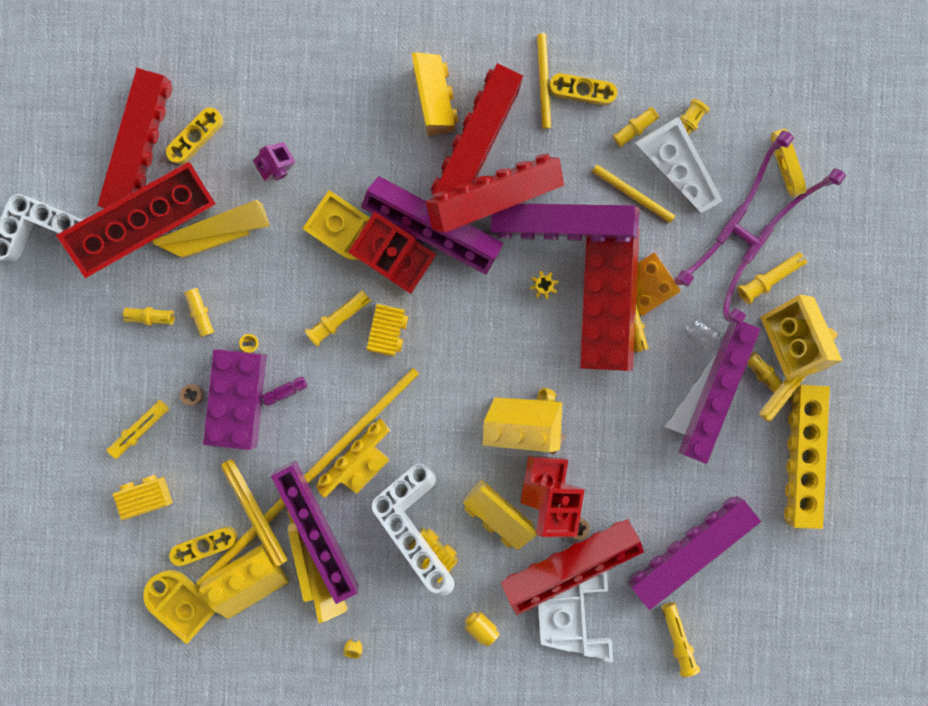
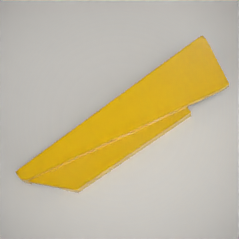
M254 200L154 239L152 242L156 246L186 258L249 236V230L266 228L270 226L263 204L258 200Z
M287 509L290 521L288 535L303 601L307 602L314 599L318 623H322L346 612L347 606L345 601L335 604Z

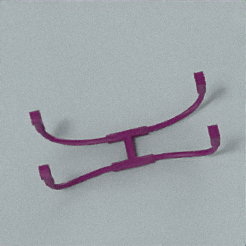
M784 130L772 142L747 198L742 206L737 208L736 212L717 236L714 245L686 271L682 270L674 279L676 285L688 287L694 279L691 274L704 264L720 245L725 243L732 232L751 245L743 256L742 262L735 272L725 296L723 317L727 322L741 324L746 317L745 313L737 308H733L731 313H729L732 294L744 268L756 256L773 232L774 226L789 210L807 196L824 186L840 185L846 177L843 171L833 168L831 173L824 177L821 182L806 190V193L797 196L772 219L769 225L763 228L757 238L738 225L747 212V207L759 187L772 154L781 147L788 148L794 140V136Z

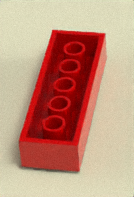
M499 63L496 64L494 70L489 69L484 79V91H478L473 102L475 104L473 107L474 111L473 113H467L463 122L462 135L457 134L452 144L453 154L451 157L446 156L441 167L442 176L440 179L436 177L430 191H432L431 195L433 198L435 193L441 191L450 192L455 190V186L459 184H472L476 181L475 179L478 177L521 89L523 75Z
M189 161L60 232L56 236L86 279L216 205Z
M638 228V239H631L630 243L615 242L616 238H606V242L591 241V238L586 237L580 369L633 371L640 228Z

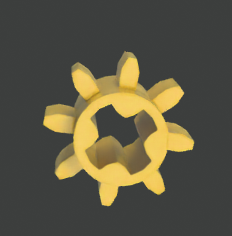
M541 270L539 271L538 279L531 277V280L535 283L529 290L535 289L537 292L535 298L544 295V298L548 300L549 292L557 293L553 287L559 281L552 280V272L546 276ZM541 279H543L545 283L549 282L550 286L546 288V291H544L543 288L538 287V284L541 283Z

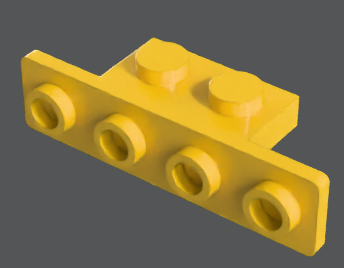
M381 418L376 423L370 425L367 432L352 444L350 450L343 457H340L326 474L319 478L316 487L323 498L327 497L340 482L357 494L389 461L388 457L375 447L390 431Z

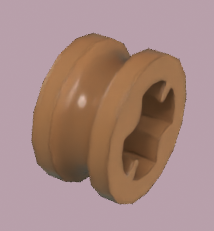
M197 384L186 385L180 392V398L186 405H196L204 399V390ZM189 389L197 391L198 396H195V401L192 398L188 399Z
M580 517L581 526L584 524L585 528L581 529L582 533H577V537H573L577 540L586 538L590 532L589 524L582 517Z

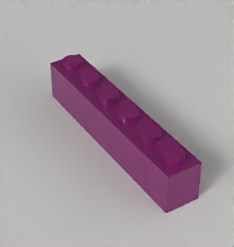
M380 176L367 189L361 205L362 209L372 214L375 211L412 236L485 275L488 274L504 244L469 224L446 233L433 230L426 201Z
M519 203L492 214L490 231L497 234L500 239H512V235H521V239L535 240V236H544V240L557 241L558 237H567L568 241H582V237H589L594 242H606V238H616L615 242L630 243L631 239H638L640 209L636 205Z
M729 322L678 453L702 463H708L761 328L746 322L741 324Z
M295 460L274 470L271 478L335 604L358 594L359 584L297 461Z
M738 496L728 498L722 504L723 507L717 512L709 513L701 525L690 528L682 540L671 543L667 548V552L661 556H655L650 560L648 567L643 571H636L630 577L631 580L628 584L649 611L761 523V520L744 499Z

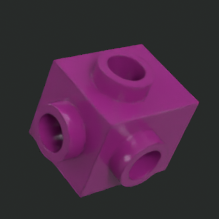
M285 142L262 147L257 157L253 160L256 169L264 181L283 179L288 175L287 171L296 163Z

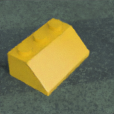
M411 53L427 137L455 131V124L459 123L456 109H451L450 101L454 100L452 86H447L445 77H449L447 62L442 63L441 55Z
M798 295L760 317L786 380L789 381L821 372L842 362V358L814 297Z
M494 397L484 420L482 446L542 452L560 450L563 402Z
M482 479L463 500V504L466 506L464 510L473 518L478 516L484 521L482 525L489 532L493 533L496 531L502 536L500 540L508 548L513 546L519 550L537 536L535 524Z
M261 544L205 578L199 591L212 610L230 619L289 583V579L280 566H274L264 545Z

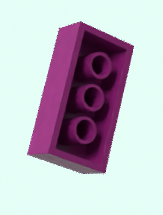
M213 349L203 445L252 450L257 447L267 354Z

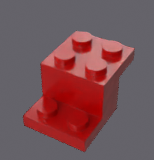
M375 211L348 251L349 254L410 294L413 293L437 254L417 242L415 237Z
M528 456L520 503L540 510L536 535L577 537L585 489L565 483L568 459Z

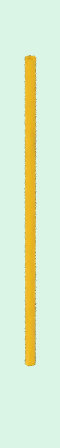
M414 367L304 475L308 484L420 374ZM282 498L264 514L268 524L286 507ZM252 526L196 582L199 587L205 578L225 567L257 535L254 527Z

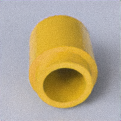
M473 611L464 621L466 623L464 629L480 645L484 644L486 647H489L499 636V632L496 630L497 627L481 611L477 613Z

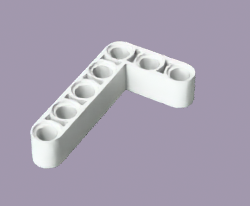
M15 194L9 198L0 219V260L14 262L20 258L34 223L60 233L66 230L64 225L67 220H70L71 227L84 219L33 198ZM26 202L25 210L21 211V205ZM45 211H48V218L44 221L43 214ZM14 224H17V230L13 233L12 227ZM7 245L8 252L6 255H4L3 249Z
M417 464L373 500L372 510L430 592L444 596L450 594L453 590L454 580L404 512L429 491L436 482L434 472L424 465ZM426 472L425 479L419 482V476ZM407 488V494L401 497L402 490ZM389 503V509L383 513V507ZM402 521V528L396 531L397 523ZM413 539H415L416 545L412 550H410L409 544ZM429 558L430 564L428 568L423 569V561ZM440 577H443L444 584L440 589H437L436 582Z

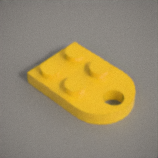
M328 190L302 229L344 258L359 260L349 254L348 251L370 217Z
M161 571L154 575L144 588L143 599L146 608L185 644H188L215 614V611L211 609L200 593L199 587L179 571ZM155 581H161L164 583V592H158L155 590Z

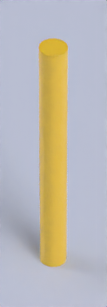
M540 33L537 34L541 123L542 129L548 130L551 129L547 40L546 34Z
M596 164L592 170V173L667 222L671 223L674 219V214Z

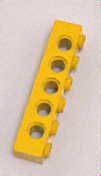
M800 384L789 398L792 403V413L788 417L791 436L787 440L790 457L786 463V471L789 477L788 483L785 486V495L788 498L787 507L784 509V518L786 524L794 528L823 529L830 386ZM807 403H810L811 405V411L809 414H806L804 411V407ZM808 426L810 434L805 438L803 431ZM808 450L809 457L806 461H803L802 454ZM807 474L808 480L802 485L801 477ZM806 497V505L800 508L801 499Z

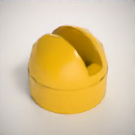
M245 334L239 340V348L243 352L252 353L258 348V339L253 334ZM242 342H254V346H242Z
M544 387L537 394V400L555 401V397H557L555 391Z
M351 638L344 645L343 655L351 659H359L363 650L360 640L352 642L353 638Z

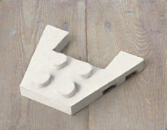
M607 571L538 605L541 645L568 652L574 651L582 653L584 656L604 659V661L613 662L611 638L587 639L584 593L608 591Z

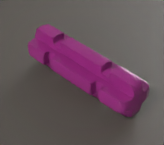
M298 377L293 382H288L274 389L273 392L269 391L263 394L262 399L266 406H270L276 403V400L280 401L295 394L297 390L301 391L307 388V382L304 377Z

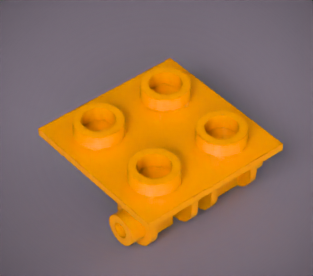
M655 252L638 263L636 303L639 313L643 316L681 292V289L675 284L674 279Z

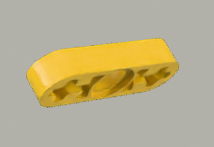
M563 73L555 74L549 83V91L555 97L602 106L612 104L618 93L616 86L611 82ZM558 80L563 81L562 84L564 86L570 87L571 82H574V85L572 87V93H568L570 89L568 87H563L562 90L559 91L557 90V86L554 84H557ZM579 84H586L589 87V94L585 96L579 95L576 87ZM594 86H597L596 92H603L604 89H609L608 93L612 94L608 99H604V95L601 93H596L595 98L591 97L594 92Z
M212 107L203 109L167 146L166 155L168 159L177 165L187 163L222 127V115ZM208 115L215 116L216 122L214 124L208 123ZM201 123L203 126H205V128H206L208 131L205 132V131H204L200 126H198V125ZM193 130H198L201 133L200 140L195 143L190 142L189 134ZM183 140L192 147L190 150L181 143ZM175 149H182L181 153L183 156L181 158L176 156Z
M783 128L772 132L770 136L771 144L776 140L781 131H787V129ZM793 143L788 148L781 147L775 150L774 153L789 195L795 197L806 193V182Z
M224 526L181 542L170 550V561L176 566H184L229 549L237 541V532L230 526ZM223 532L225 535L230 534L231 538L228 540V543L225 540L217 544L215 543V540L220 538ZM199 540H206L209 543L210 548L208 552H201L198 549ZM179 549L181 552L192 549V552L187 554L184 560L182 557H177Z

